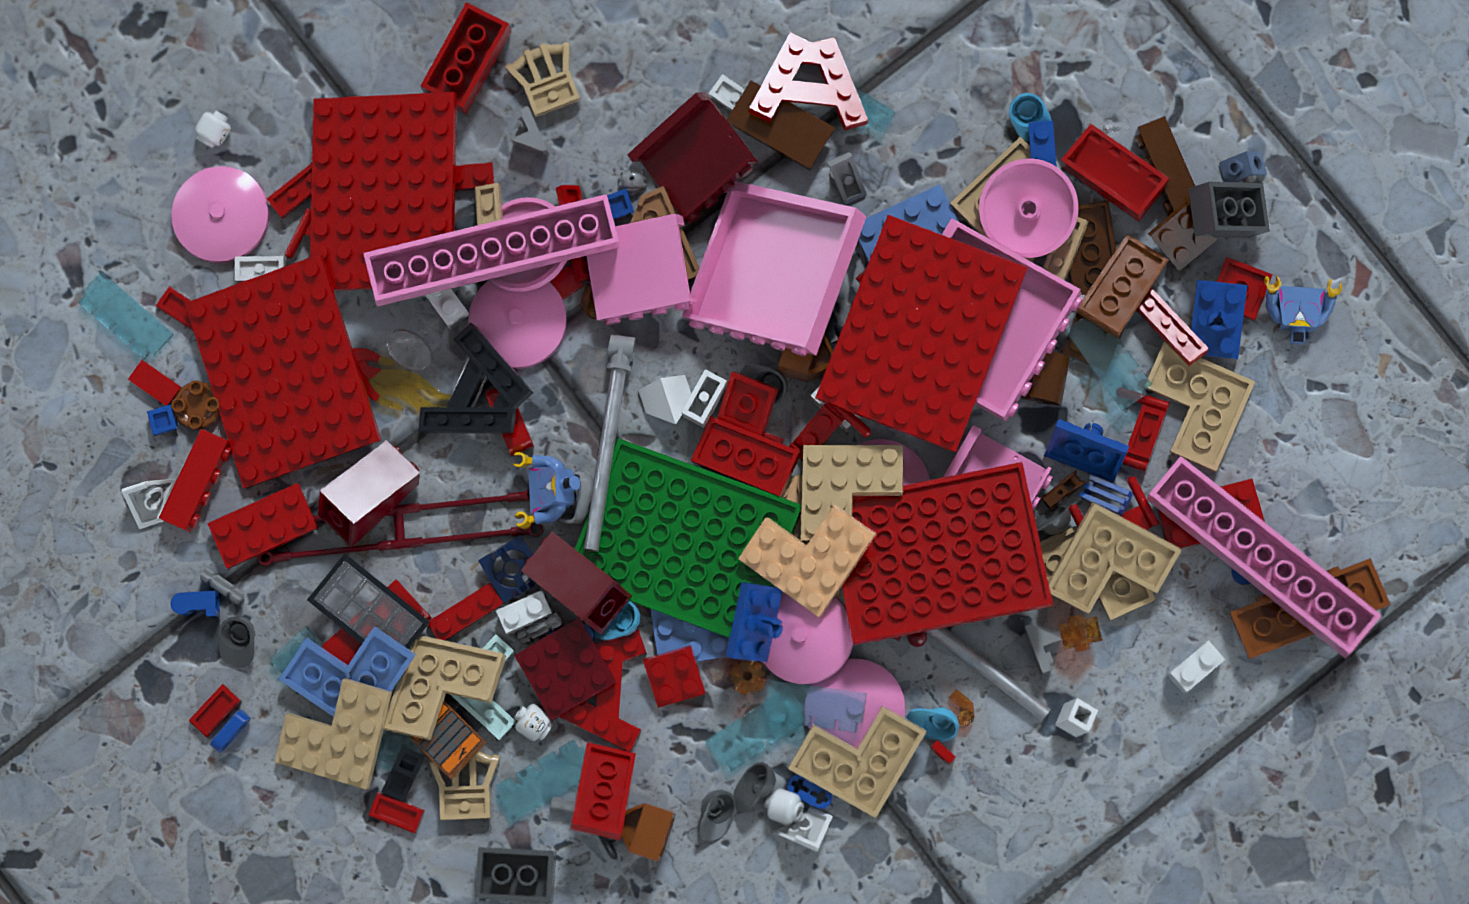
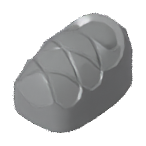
M580 471L574 472V475L580 480L579 489L574 491L575 502L566 508L565 512L558 519L559 522L577 525L583 524L587 519L591 505L594 479L590 474Z

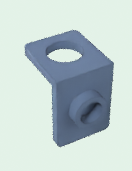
M1245 151L1219 163L1224 182H1237L1250 176L1267 175L1260 151ZM1254 158L1259 164V169L1254 164Z

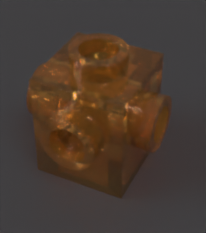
M1076 615L1067 618L1068 623L1059 625L1064 650L1075 648V652L1089 650L1090 644L1103 641L1097 616L1083 618L1082 615Z
M742 660L741 664L736 662L729 674L733 677L731 679V683L735 685L733 689L744 696L747 693L754 695L755 691L760 693L767 681L764 678L765 671L761 670L763 665L751 660L749 662ZM745 672L752 673L753 677L750 681L743 679Z

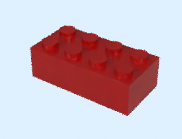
M466 2L420 85L423 93L455 92L457 94V111L467 115L512 32L509 23Z

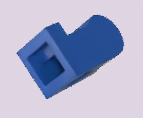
M217 591L181 592L175 594L171 599V608L179 615L188 616L193 612H206V616L209 618H220V593Z

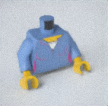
M1277 275L1274 284H1269L1268 276L1264 278V283L1268 288L1266 290V309L1273 322L1278 324L1280 330H1291V344H1305V332H1314L1318 326H1322L1333 312L1337 295L1342 291L1341 281L1338 288L1333 289L1330 287L1332 279L1327 281L1328 292L1326 293V289L1281 286V280Z
M521 452L514 453L515 456L523 457L522 463L513 464L514 466L525 468L528 465H532L529 468L530 514L533 515L528 516L524 512H517L515 517L518 519L525 517L523 523L516 525L521 529H527L531 526V523L538 525L557 521L566 508L574 504V491L580 487L579 478L574 475L572 469H566L561 461L552 456L533 455V457H528V455Z

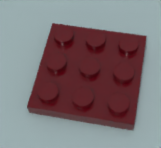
M580 618L514 655L551 721L617 683Z

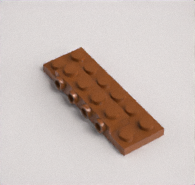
M1371 558L1341 570L1337 566L1326 571L1374 610L1378 611L1391 605ZM1265 594L1255 598V603L1229 613L1248 660L1315 635Z

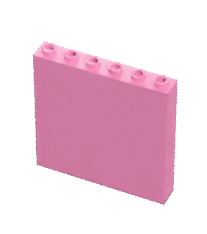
M735 181V187L727 192L690 292V297L697 299V303L690 304V308L683 311L682 317L690 322L689 326L698 330H703V327H706L715 334L723 335L724 332L730 333L729 336L735 339L744 340V337L749 338L751 342L761 346L769 343L771 347L781 351L789 348L792 349L793 353L800 356H806L807 353L816 355L866 216L855 207Z
M951 218L942 235L1028 267L975 402V405L1006 422L1008 417L1013 418L1019 408L1017 402L1021 395L1025 397L1032 386L1030 380L1033 375H1038L1045 364L1042 361L1047 353L1051 354L1056 347L1058 341L1055 339L1059 332L1063 333L1068 327L1070 313L1072 310L1076 312L1083 300L1081 298V289Z

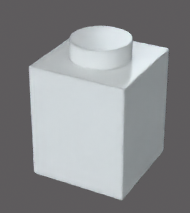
M1076 698L1064 703L1055 725L1069 734L1078 737L1090 731L1098 710Z

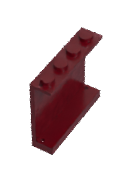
M696 92L627 154L632 162H641L659 187L664 186L670 202L678 213L683 216L684 223L689 224L701 216L699 212L704 208L712 207L718 201L717 197L722 192L727 193L736 185L734 182L739 177L744 178L753 171L752 166L758 162L706 92Z

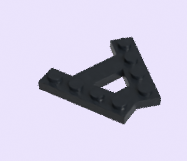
M470 322L453 339L470 359L447 407H420L418 431L421 433L514 434L516 409L534 393L480 330ZM486 377L499 391L493 407H471Z

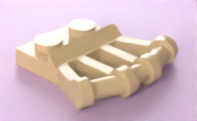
M564 42L563 45L540 44V47L537 49L523 51L524 53L516 61L504 67L525 89L535 117L581 100L570 73V42ZM549 54H563V72L556 73ZM544 56L551 76L541 80L534 60ZM527 63L535 80L531 84L518 72Z
M479 751L469 761L470 786H460V775L458 773L452 779V787L446 786L440 768L431 759H428L439 785L440 820L491 818L490 785L501 756L496 754L491 756ZM477 761L489 765L483 785H477Z

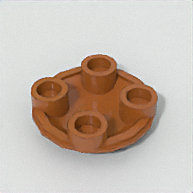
M194 380L186 384L178 391L171 404L179 423L189 429L199 430L207 428L219 416V401L214 397L211 385L205 382Z

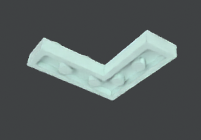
M496 634L482 648L503 653L506 656L505 662L515 652ZM451 695L498 740H501L517 723L493 699L492 703H486Z

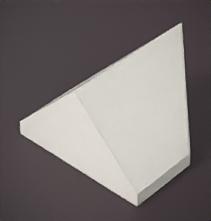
M685 375L660 378L638 390L646 414L675 425L682 416L681 412L691 395Z
M176 478L145 481L121 489L139 529L163 522V520L159 519V516L172 491Z
M810 806L807 811L802 813L797 822H793L791 825L783 824L771 832L817 852L833 816Z

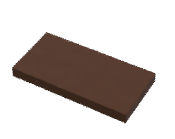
M750 80L726 120L732 127L810 171L835 128L798 106L785 101L781 102L770 123L748 113L761 85Z
M1108 201L1078 205V217L1089 222L1069 275L1071 284L1081 289L1082 295L1088 293L1116 251Z

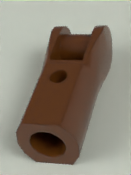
M1076 470L1041 497V500L1049 510L1053 511L1086 483L1084 480L1081 481L1076 475L1078 473ZM1067 481L1074 487L1071 491H1068L1064 486Z

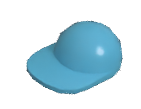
M1033 93L1019 94L1010 104L1009 115L1017 134L1026 142H1029L1028 122L1052 121L1042 99Z
M628 601L605 631L600 634L593 629L594 635L601 640H611L632 634L640 624L639 609L631 601Z
M935 707L932 710L916 708L910 710L906 716L907 720L926 730L923 738L947 742L954 739L958 734V718L954 712L945 707Z

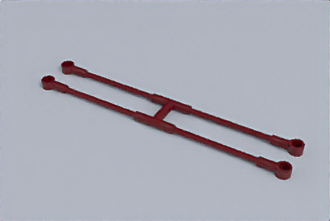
M528 488L523 492L508 493L503 496L428 504L412 503L397 505L386 515H393L395 540L379 541L377 544L293 553L290 551L270 553L268 551L259 555L258 561L263 566H270L275 562L291 561V559L378 549L379 551L423 547L425 544L508 535L512 537L519 535L540 537L544 529L541 524H538L540 531L534 534L531 529L536 524L531 523V526L527 529L511 527V529L405 539L403 514L417 513L421 510L504 501L509 503L530 502ZM319 515L314 516L316 522L324 521ZM265 554L270 556V560L267 563L262 561V557Z

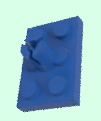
M1197 280L1191 330L1209 348L1208 353L1204 356L1238 359L1247 285Z
M1058 419L1044 456L1114 483L1129 446L1102 436L1104 430L1096 423L1092 424V428L1090 423L1081 428Z
M741 583L726 653L727 657L760 662L768 661L772 638H778L783 631V626L780 625L782 621L777 619L782 590L773 586Z

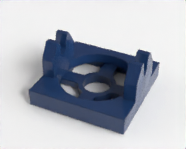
M521 535L478 560L503 603L521 595L536 584L530 577L525 582L520 575L526 560L533 556ZM509 550H516L523 553L525 557L520 560L511 559L507 552ZM498 557H501L504 562L502 570L494 574V563ZM511 561L516 562L520 567L519 572L513 576L508 575L505 571L506 564ZM505 577L514 578L518 587H507L499 581Z

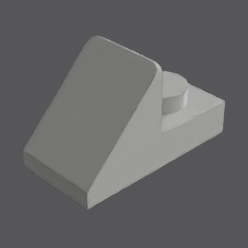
M526 106L519 109L522 117L518 118L523 132L527 130L528 132L512 138V144L540 156H548L549 153L529 107Z
M850 152L828 162L831 170L829 174L844 205L867 195Z
M1030 624L1026 625L1023 628L1039 672L1043 675L1052 670L1051 665H1054L1050 651H1045L1044 647L1060 642L1062 639Z

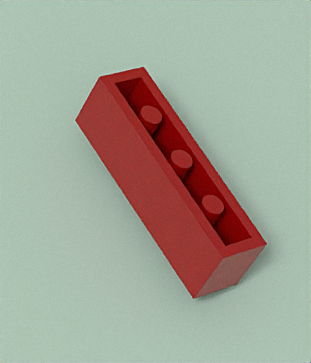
M200 430L159 519L191 533L192 528L196 529L201 519L200 511L203 506H207L212 494L210 490L213 484H217L221 478L222 471L220 469L224 461L227 462L231 457L232 448H230L228 440L206 430Z

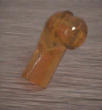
M587 283L580 305L589 318L597 319L592 286Z
M956 689L949 699L959 706V724L967 727L975 718L974 704Z

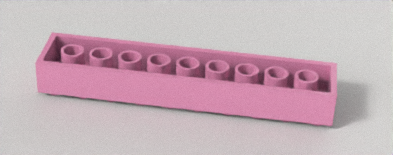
M606 194L366 252L364 257L378 307L619 247V239Z
M1179 457L1149 493L1147 500L1345 659L1382 616L1183 457Z

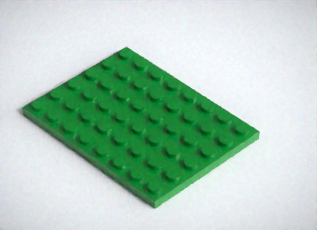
M618 438L613 453L599 552L584 550L589 514L575 550L632 595L629 601L730 638L741 583L773 586L771 582L738 558L767 517L793 535L802 511V505Z

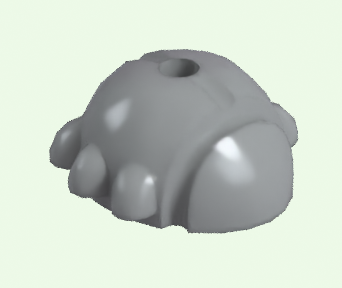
M635 169L621 170L622 176L618 177V181H620L618 188L626 189L630 197L639 195L641 190L647 187L644 183L647 181V177L643 176L645 172Z

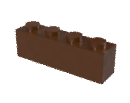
M1164 116L1138 126L1134 141L1139 150L1142 149L1145 154L1143 160L1169 178V182L1161 192L1165 201L1162 203L1165 213L1169 216L1184 202L1191 206L1188 188L1194 187L1195 184L1166 117Z

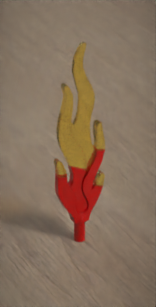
M353 348L367 395L376 403L399 411L403 410L400 404L385 399V395L404 400L419 412L420 407H447L431 403L417 393L415 389H422L439 400H450L451 395L441 393L420 375L406 370H388L371 367L367 364V361L382 365H394L395 361L380 356L369 349Z

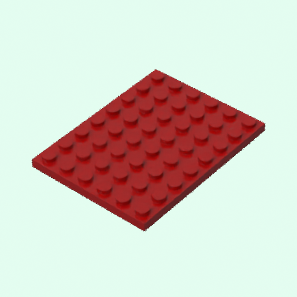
M455 92L314 98L310 257L318 254L323 255L334 291L373 290L364 257L366 252L455 231L457 94Z
M887 215L815 399L956 453L1028 267Z
M315 255L185 303L214 397L219 401L218 410L228 441L230 442V448H232V454L243 488H250L382 441L323 255Z
M1023 462L903 485V495L853 496L852 517L876 533V536L842 585L853 645L1053 606Z

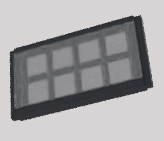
M345 553L307 599V601L361 644H363L371 630L377 627L409 649L430 623L422 614Z

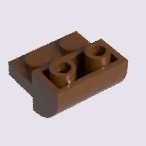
M1053 351L1051 354L1047 353L1042 360L1045 364L1038 375H1033L1030 380L1032 386L1025 397L1021 395L1020 400L1062 406L1070 358Z

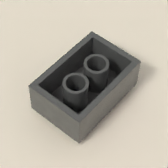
M1206 182L1188 188L1195 237L1251 238L1270 232L1263 183Z
M478 847L475 898L554 902L557 852Z

